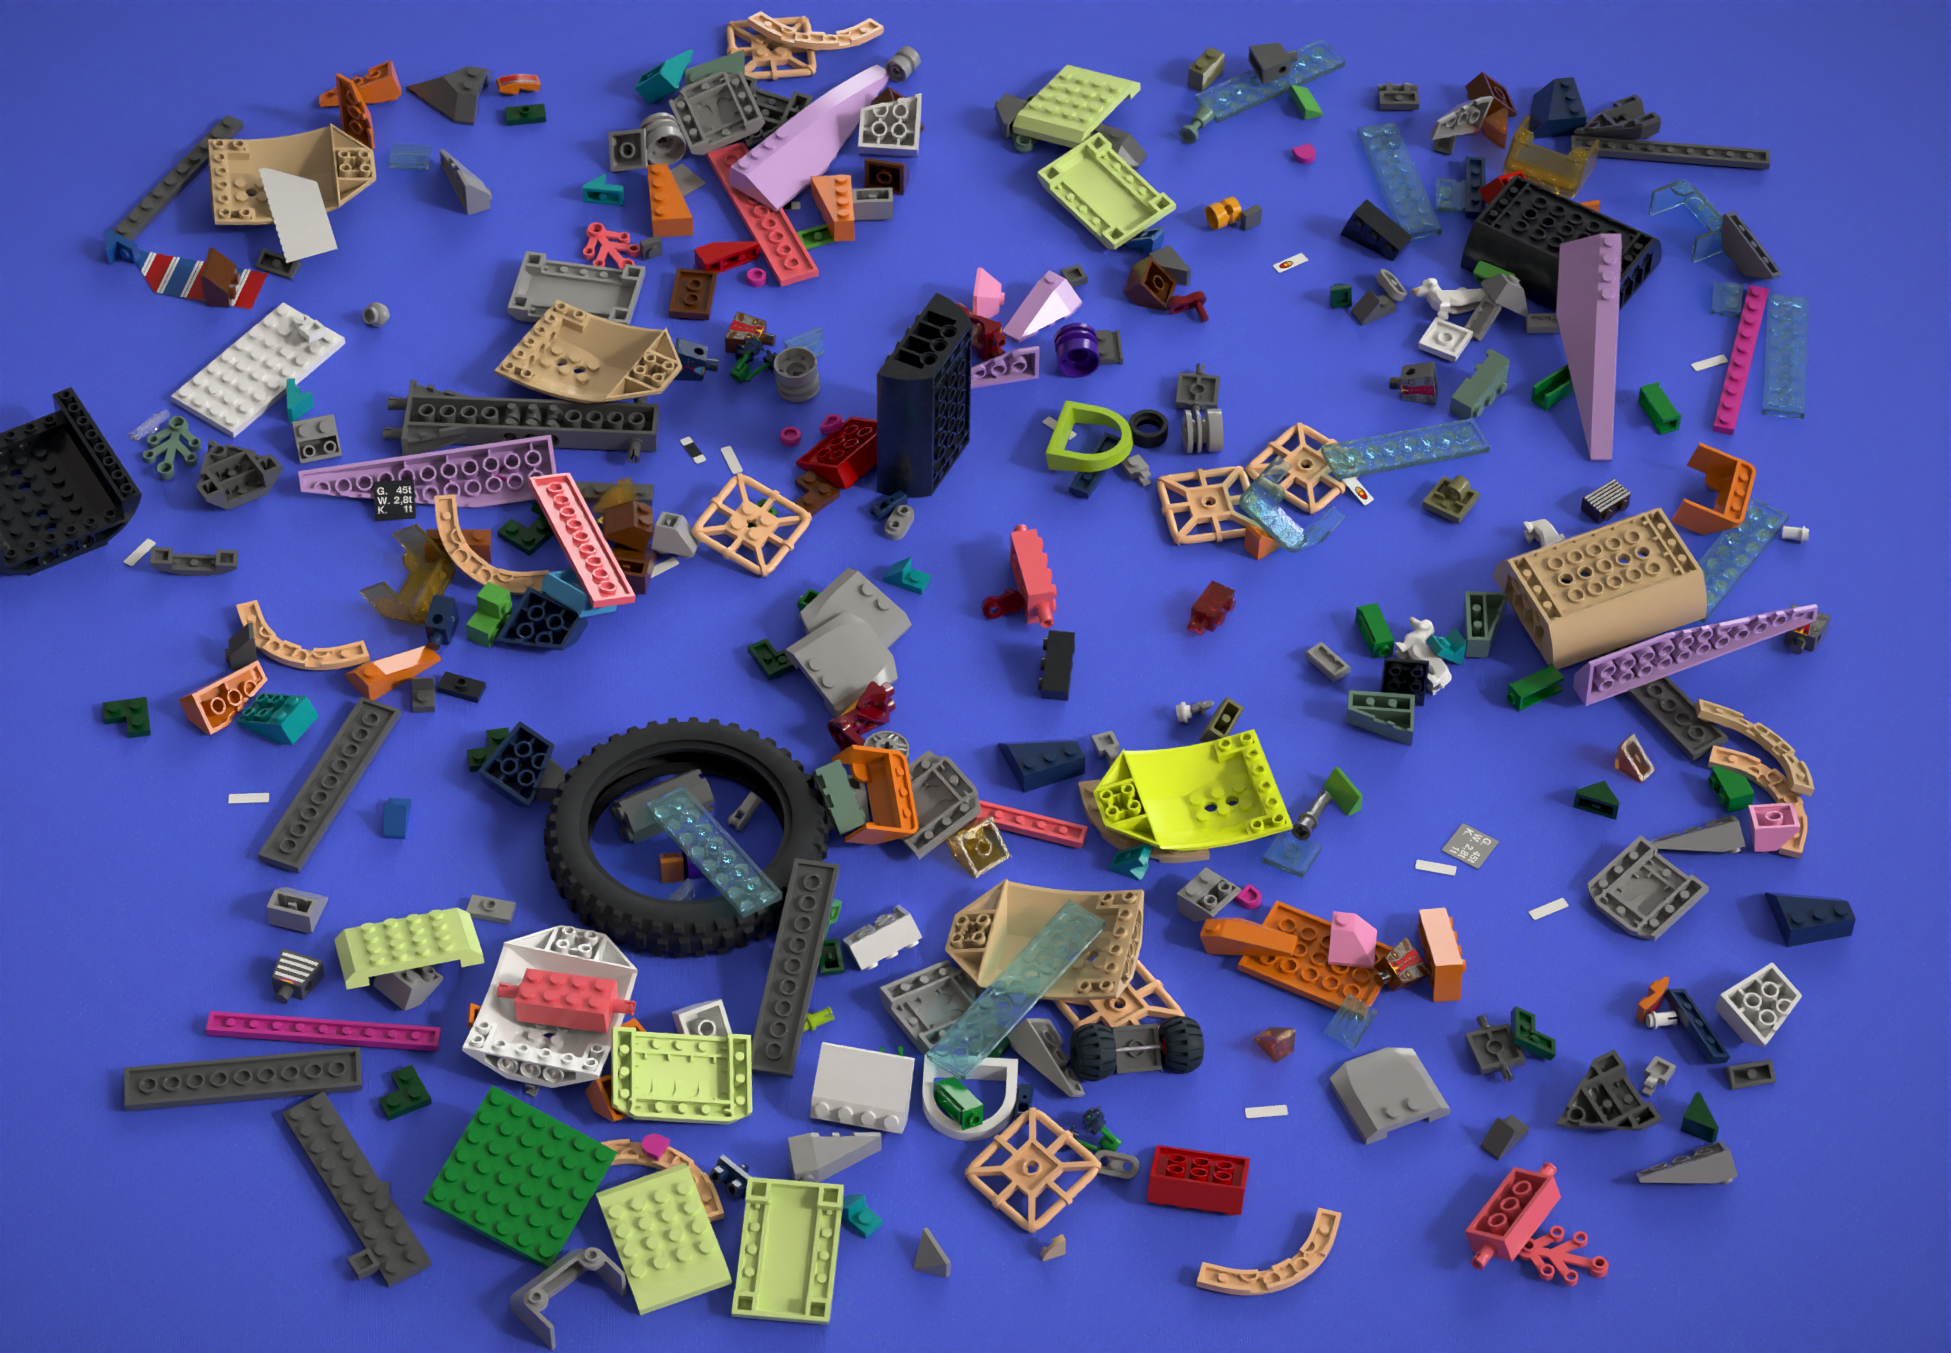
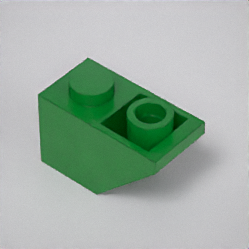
M1712 766L1710 776L1708 777V784L1711 789H1714L1719 804L1724 807L1727 813L1748 808V805H1752L1754 791L1745 776L1718 766Z

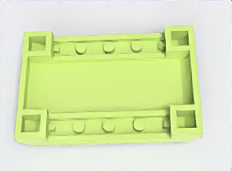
M1066 65L1016 115L1012 126L1013 133L1075 148L1089 139L1091 132L1125 98L1131 100L1141 90L1140 83Z
M1100 132L1037 172V177L1044 189L1107 249H1117L1176 209V204L1164 192L1159 194L1112 150V144Z
M459 908L432 910L426 914H411L400 919L390 918L384 922L374 924L365 923L358 927L344 929L334 939L347 990L369 986L368 977L454 960H459L461 967L484 963L483 953L470 913Z
M686 1162L595 1193L640 1316L732 1284L725 1259Z
M748 1177L732 1317L829 1325L843 1209L844 1185Z

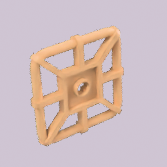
M805 16L772 18L784 25H794L792 28H795L798 33L803 29L806 34L808 31L812 32L809 19ZM747 20L730 21L727 24V55L744 49V56H752L753 60L745 65L746 76L757 80L772 79L775 81L778 78L813 76L816 73L815 51L773 41L763 34L752 35L742 29L751 28L747 25ZM734 35L751 43V47L738 48L735 45ZM807 52L808 65L792 57V53ZM790 65L796 69L777 70L776 66ZM771 66V71L751 72L756 67Z
M1300 422L1290 427L1275 441L1268 443L1267 448L1246 466L1245 472L1247 476H1250L1253 480L1274 492L1276 497H1282L1301 510L1309 512V514H1315L1337 495H1342L1345 492V488L1348 487L1343 480L1339 482L1328 474L1333 470H1353L1351 473L1357 479L1366 469V462L1338 445L1336 440H1330ZM1297 433L1299 446L1290 452L1282 447L1285 442ZM1304 434L1324 446L1316 451L1306 445ZM1334 451L1347 460L1332 461L1325 455ZM1272 454H1277L1284 458L1280 463L1261 464ZM1259 473H1280L1287 478L1277 485ZM1321 481L1332 489L1315 503L1313 487ZM1294 482L1305 488L1308 503L1291 494L1286 489Z
M1241 466L1208 470L1199 468L1193 472L1160 476L1156 481L1162 504V514L1166 517L1174 543L1178 545L1209 541L1222 542L1224 539L1245 537L1246 528L1221 531L1219 521L1232 520L1244 527L1249 524L1262 528V521L1256 505V495L1253 494L1248 476ZM1229 475L1221 484L1207 485L1206 478ZM1197 479L1200 486L1187 488L1177 482ZM1237 479H1240L1244 494L1229 496V487ZM1166 488L1184 496L1186 502L1170 504ZM1246 504L1249 507L1252 519L1234 511L1233 505ZM1189 511L1191 519L1178 532L1173 514ZM1212 523L1214 532L1187 536L1196 524Z
M736 473V476L728 481L719 494L710 500V505L695 522L691 533L700 542L722 554L726 560L731 559L752 573L761 575V577H767L768 574L774 571L785 555L794 549V544L808 528L812 517L811 513L781 496L779 491H773L749 476ZM744 484L769 498L761 508L748 500ZM737 485L742 504L734 511L722 504V502ZM777 502L798 516L777 518L768 511ZM715 511L730 518L725 525L703 527ZM748 523L755 524L756 528H748ZM798 525L787 540H783L773 534L778 527ZM726 534L735 541L727 548L708 536ZM769 541L780 549L766 565L761 548ZM741 544L755 552L758 566L735 553Z
M1137 960L1135 970L1148 985L1138 990H1135L1129 983L1117 999L1053 1000L1057 1008L1074 1026V1030L1082 1025L1098 1023L1100 1021L1110 1029L1111 1027L1141 1025L1138 1020L1145 1016L1166 1019L1175 1016H1185L1180 1006L1163 988L1162 982L1156 980L1139 960ZM1151 993L1157 994L1168 1008L1149 1006L1143 998ZM1065 1002L1089 1006L1094 1014L1080 1020ZM1114 1004H1123V1008H1115Z
M1030 1107L1029 1110L1022 1113L1000 1135L997 1134L993 1137V1142L965 1169V1177L992 1202L994 1208L1003 1211L1017 1225L1029 1231V1233H1036V1230L1044 1227L1061 1209L1073 1202L1072 1199L1101 1170V1163L1090 1151L1073 1138V1134L1069 1130L1065 1131L1044 1112L1036 1110V1107ZM1037 1120L1058 1136L1047 1149L1036 1140ZM1029 1121V1140L1016 1150L1007 1141ZM1063 1145H1068L1086 1161L1061 1162L1054 1154ZM999 1148H1003L1011 1155L1001 1166L980 1167ZM1028 1166H1038L1036 1172L1028 1173ZM1087 1171L1066 1192L1053 1182L1063 1172ZM1003 1175L1011 1183L997 1195L978 1177ZM1048 1187L1059 1199L1036 1220V1198ZM1018 1189L1028 1197V1220L1006 1202Z

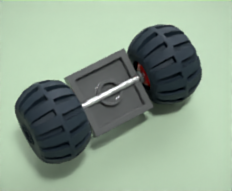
M1185 1016L1169 1018L1159 1026V1029L1158 1023L1111 1027L1110 1029L1101 1024L1088 1023L1074 1030L1070 1040V1059L1075 1074L1084 1080L1094 1082L1107 1078L1114 1070L1115 1074L1159 1071L1162 1070L1163 1066L1166 1070L1173 1073L1186 1074L1198 1068L1204 1056V1040L1201 1028L1195 1020Z

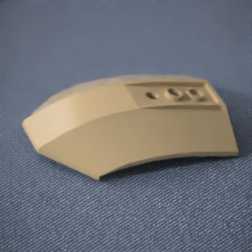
M331 123L330 126L283 137L251 140L208 139L211 210L215 225L274 224V218L272 217L268 198L266 197L262 178L260 177L261 172L258 169L269 168L316 181L327 213L341 207L376 181L373 150Z
M556 300L494 370V374L549 396L580 403H599L662 394L682 370V364L667 328L664 330L647 329L621 324L592 315ZM575 369H582V370H584L585 372L576 374V373L574 372V370H575Z
M1006 878L955 914L945 951L979 987L1002 994L1047 1000L1117 999L1134 976L1142 944L1144 891L1094 892L1058 890L1011 882ZM1077 955L1071 962L1065 961L1068 956Z

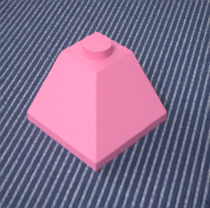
M978 267L973 293V314L989 319L999 313L1000 305H1004L1005 293H1001V283L984 269Z
M1793 803L1748 805L1751 841L1754 852L1766 853L1777 851L1800 831V824Z
M1333 911L1328 964L1374 969L1377 930L1355 913Z

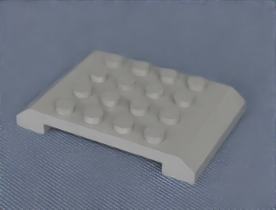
M526 251L507 307L508 314L519 321L537 323L555 301L559 300L592 315L630 325L645 277L646 267L625 264L623 270L547 260L545 253Z

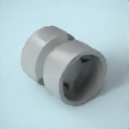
M903 46L885 64L886 73L890 74L892 80L903 82L919 67L921 58L913 48Z

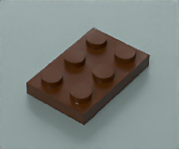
M677 268L669 306V317L710 320L718 271Z

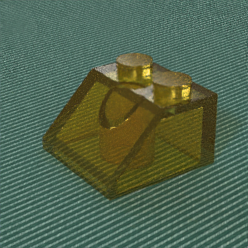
M631 477L619 478L593 507V513L603 512L605 508L632 500L639 502L637 480L632 481Z
M979 817L945 840L954 859L973 878L979 877L1011 857L992 817Z

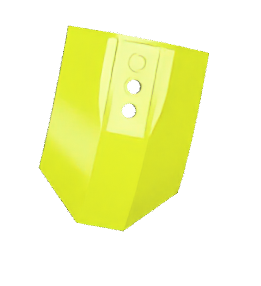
M1254 729L1191 746L1148 751H1125L1123 749L1093 792L1106 829L1160 849L1190 851L1217 848L1248 842L1293 829L1290 817ZM1230 801L1238 802L1233 806L1228 805ZM1214 804L1217 806V809L1208 812L1205 810V807Z

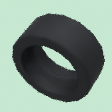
M1144 409L1137 411L1131 416L1129 426L1135 445L1143 448H1155L1166 441L1168 437V420L1165 415L1156 410ZM1143 424H1151L1157 426L1160 430L1155 433H1143L1137 427Z

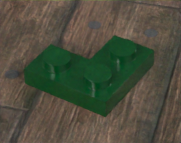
M540 517L528 528L510 519L497 530V535L499 538L531 556L554 535V532L547 519Z
M767 638L748 646V653L768 680L796 669L785 655V649L777 652Z
M147 697L102 703L105 725L127 722L129 738L151 735Z
M508 727L486 730L489 747L467 750L470 772L478 771L509 734Z
M1515 1006L1510 1012L1511 1043L1551 1061L1556 1056L1555 1039L1536 1031L1535 1015Z
M413 1065L392 1072L391 1079L398 1091L378 1098L379 1105L388 1121L432 1104L431 1097Z

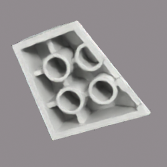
M922 93L908 98H899L888 103L883 102L861 108L858 139L859 153L918 157Z
M897 905L894 907L893 914H883L876 918L874 926L870 924L863 926L843 939L844 944L861 970H870L876 967L881 959H891L898 954V950L904 947L908 949L919 943L918 940L922 936L911 914L902 906Z
M1772 962L1720 994L1715 1009L1744 1042L1765 1047L1802 998V995Z

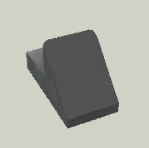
M1368 290L1352 308L1351 314L1361 325H1365L1396 312L1397 306L1386 293L1377 297L1371 290Z
M435 676L412 677L413 713L435 712Z
M1510 1115L1504 1121L1498 1118L1484 1138L1480 1148L1499 1161L1528 1134L1529 1127L1513 1115Z

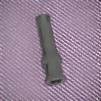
M1320 791L1309 809L1301 813L1298 822L1291 829L1295 838L1307 840L1311 836V830L1317 827L1318 818L1331 801V795L1327 791L1324 794L1323 791Z

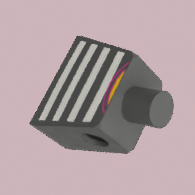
M282 949L272 975L273 990L277 992L275 999L282 1004H287L290 997L299 1000L305 999L324 976L323 962Z

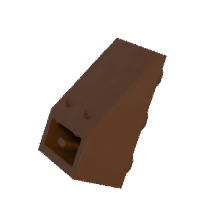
M616 543L611 551L633 592L646 595L659 553L651 549L652 544H647L642 552Z

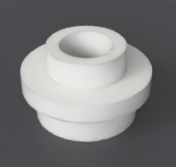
M1185 702L1176 705L1179 722L1189 723V718H1192L1190 705H1186Z

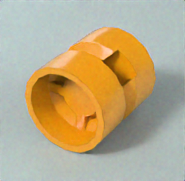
M1233 196L1221 200L1220 203L1210 204L1205 208L1207 222L1214 230L1241 220L1242 209L1237 199Z

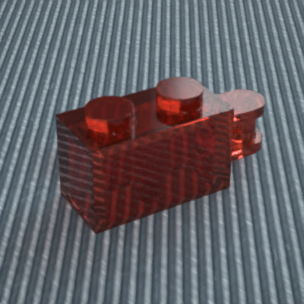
M1212 580L1192 606L1191 620L1187 630L1197 631L1200 636L1206 630L1214 632L1218 625L1221 626L1223 624L1226 614L1234 609L1236 600H1234L1235 590Z

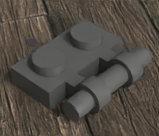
M1391 82L1378 84L1377 91L1379 92L1380 110H1419L1417 84H1409V82H1403V84H1392Z

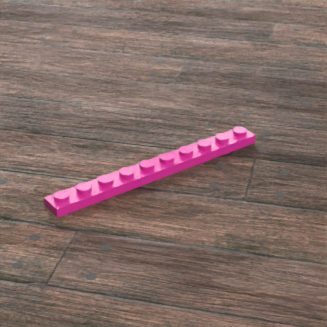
M1752 285L1748 287L1713 426L1714 432L1734 434L1769 289Z
M210 1011L206 1033L212 1036L438 1052L441 1027Z

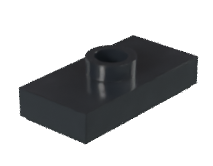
M445 671L437 686V692L478 703L486 689V682Z

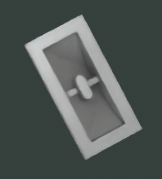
M926 1227L922 1231L913 1270L947 1278L950 1276L951 1262L928 1227Z

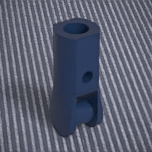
M900 490L885 500L873 504L869 512L875 514L876 518L881 521L891 514L897 506L906 505L908 503L907 496Z
M1021 1083L1018 1086L1014 1121L1024 1113L1021 1111H1027L1032 1107L1034 1092L1032 1084Z

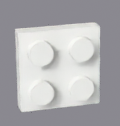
M1436 317L1419 341L1418 349L1456 362L1471 340L1473 331Z

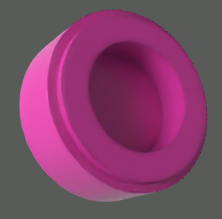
M753 268L746 273V282L751 287H761L767 281L766 272L763 269Z
M786 427L780 432V441L788 447L796 446L801 442V432L796 427Z

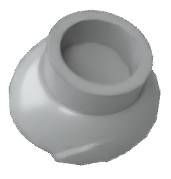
M378 302L369 304L362 314L363 320L374 327H382L390 318L388 308Z

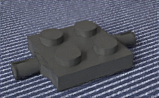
M1200 363L1196 364V372H1179L1175 408L1192 409V419L1195 409H1198L1199 412L1200 410L1216 409L1218 404L1220 376L1204 373L1205 365L1201 363V369Z
M1481 1015L1478 1016L1476 1020L1480 1029L1465 1033V1041L1480 1074L1500 1071L1505 1082H1508V1080L1509 1082L1512 1081L1514 1077L1510 1068L1524 1065L1525 1057L1521 1049L1511 1043V1027L1509 1023L1499 1026L1489 1025L1485 1015H1482V1017Z

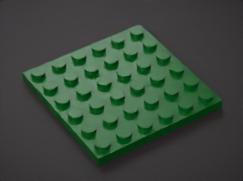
M492 1085L423 1199V1204L547 1269L555 1263L618 1152Z

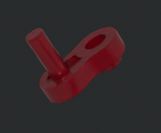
M1196 291L1185 296H1173L1166 305L1170 314H1178L1189 309H1196L1202 323L1209 320L1203 304L1207 301L1203 291Z
M1006 588L1002 595L985 598L981 604V609L984 616L989 619H996L1007 613L1019 612L1024 606V599L1019 591ZM992 607H996L995 610L990 611Z

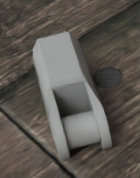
M750 792L737 810L728 818L727 824L729 826L733 825L737 832H741L763 800L753 792Z

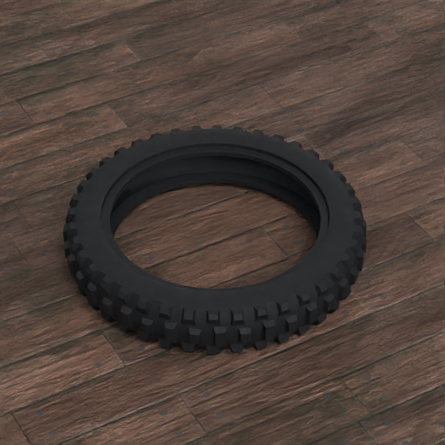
M690 717L688 722H678L677 718H669L668 722L664 724H658L656 720L647 723L645 728L630 727L627 729V734L620 736L616 733L609 737L608 743L604 745L598 743L591 748V755L581 756L577 760V765L574 768H570L565 774V781L558 785L556 789L557 794L553 796L549 806L551 812L546 817L547 828L544 829L546 861L549 862L548 869L551 880H554L560 897L566 899L567 906L574 914L579 913L580 921L584 925H593L596 932L611 936L612 942L619 946L627 943L632 946L633 951L642 953L644 949L652 950L653 956L662 957L664 953H674L675 958H684L685 954L695 953L697 958L705 957L706 953L710 951H716L718 955L727 953L729 947L736 946L738 949L748 946V940L754 938L760 941L766 937L767 932L770 930H778L795 858L823 862L827 858L828 845L826 844L829 843L828 818L823 807V798L815 788L812 776L808 773L804 774V766L799 760H792L790 751L784 747L778 749L776 741L769 737L761 739L759 732L753 729L745 732L740 730L739 724L731 722L728 726L721 725L718 719H710L708 723L699 722L698 717ZM691 769H699L701 774L719 776L745 786L760 796L777 816L783 830V838L776 855L769 865L758 876L742 887L717 897L702 900H664L636 892L614 879L598 862L590 846L591 834L596 822L603 811L618 796L642 782L661 776L684 773Z

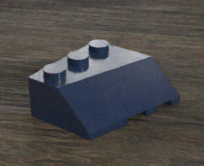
M1574 77L1554 79L1534 94L1527 139L1575 135L1574 130L1585 127L1587 115Z
M528 587L497 636L496 641L563 651L579 640L588 622L586 617L579 618L576 611L548 595Z
M519 721L478 770L483 783L515 805L530 808L555 745Z
M1066 739L998 743V747L1023 793L1085 774L1086 756L1077 741Z
M1765 892V897L1787 947L1852 936L1856 918L1848 901L1831 897Z

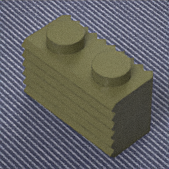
M1208 47L1204 54L1199 56L1189 66L1188 86L1203 92L1224 71L1225 54L1212 47Z
M1226 697L1199 738L1200 741L1205 743L1228 737L1244 708L1229 697Z

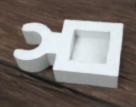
M304 315V321L294 320L295 327L299 330L300 335L310 343L328 335L327 328L317 320L310 321L308 315Z

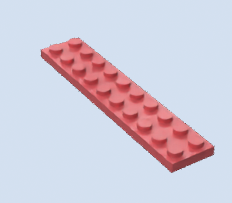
M736 143L707 153L710 165L754 241L759 242L760 251L780 286L819 276L817 266L783 208L776 212L730 185V167L749 152L745 143Z
M562 473L529 477V486L583 590L589 595L592 607L603 608L606 606L635 603V594L571 474Z

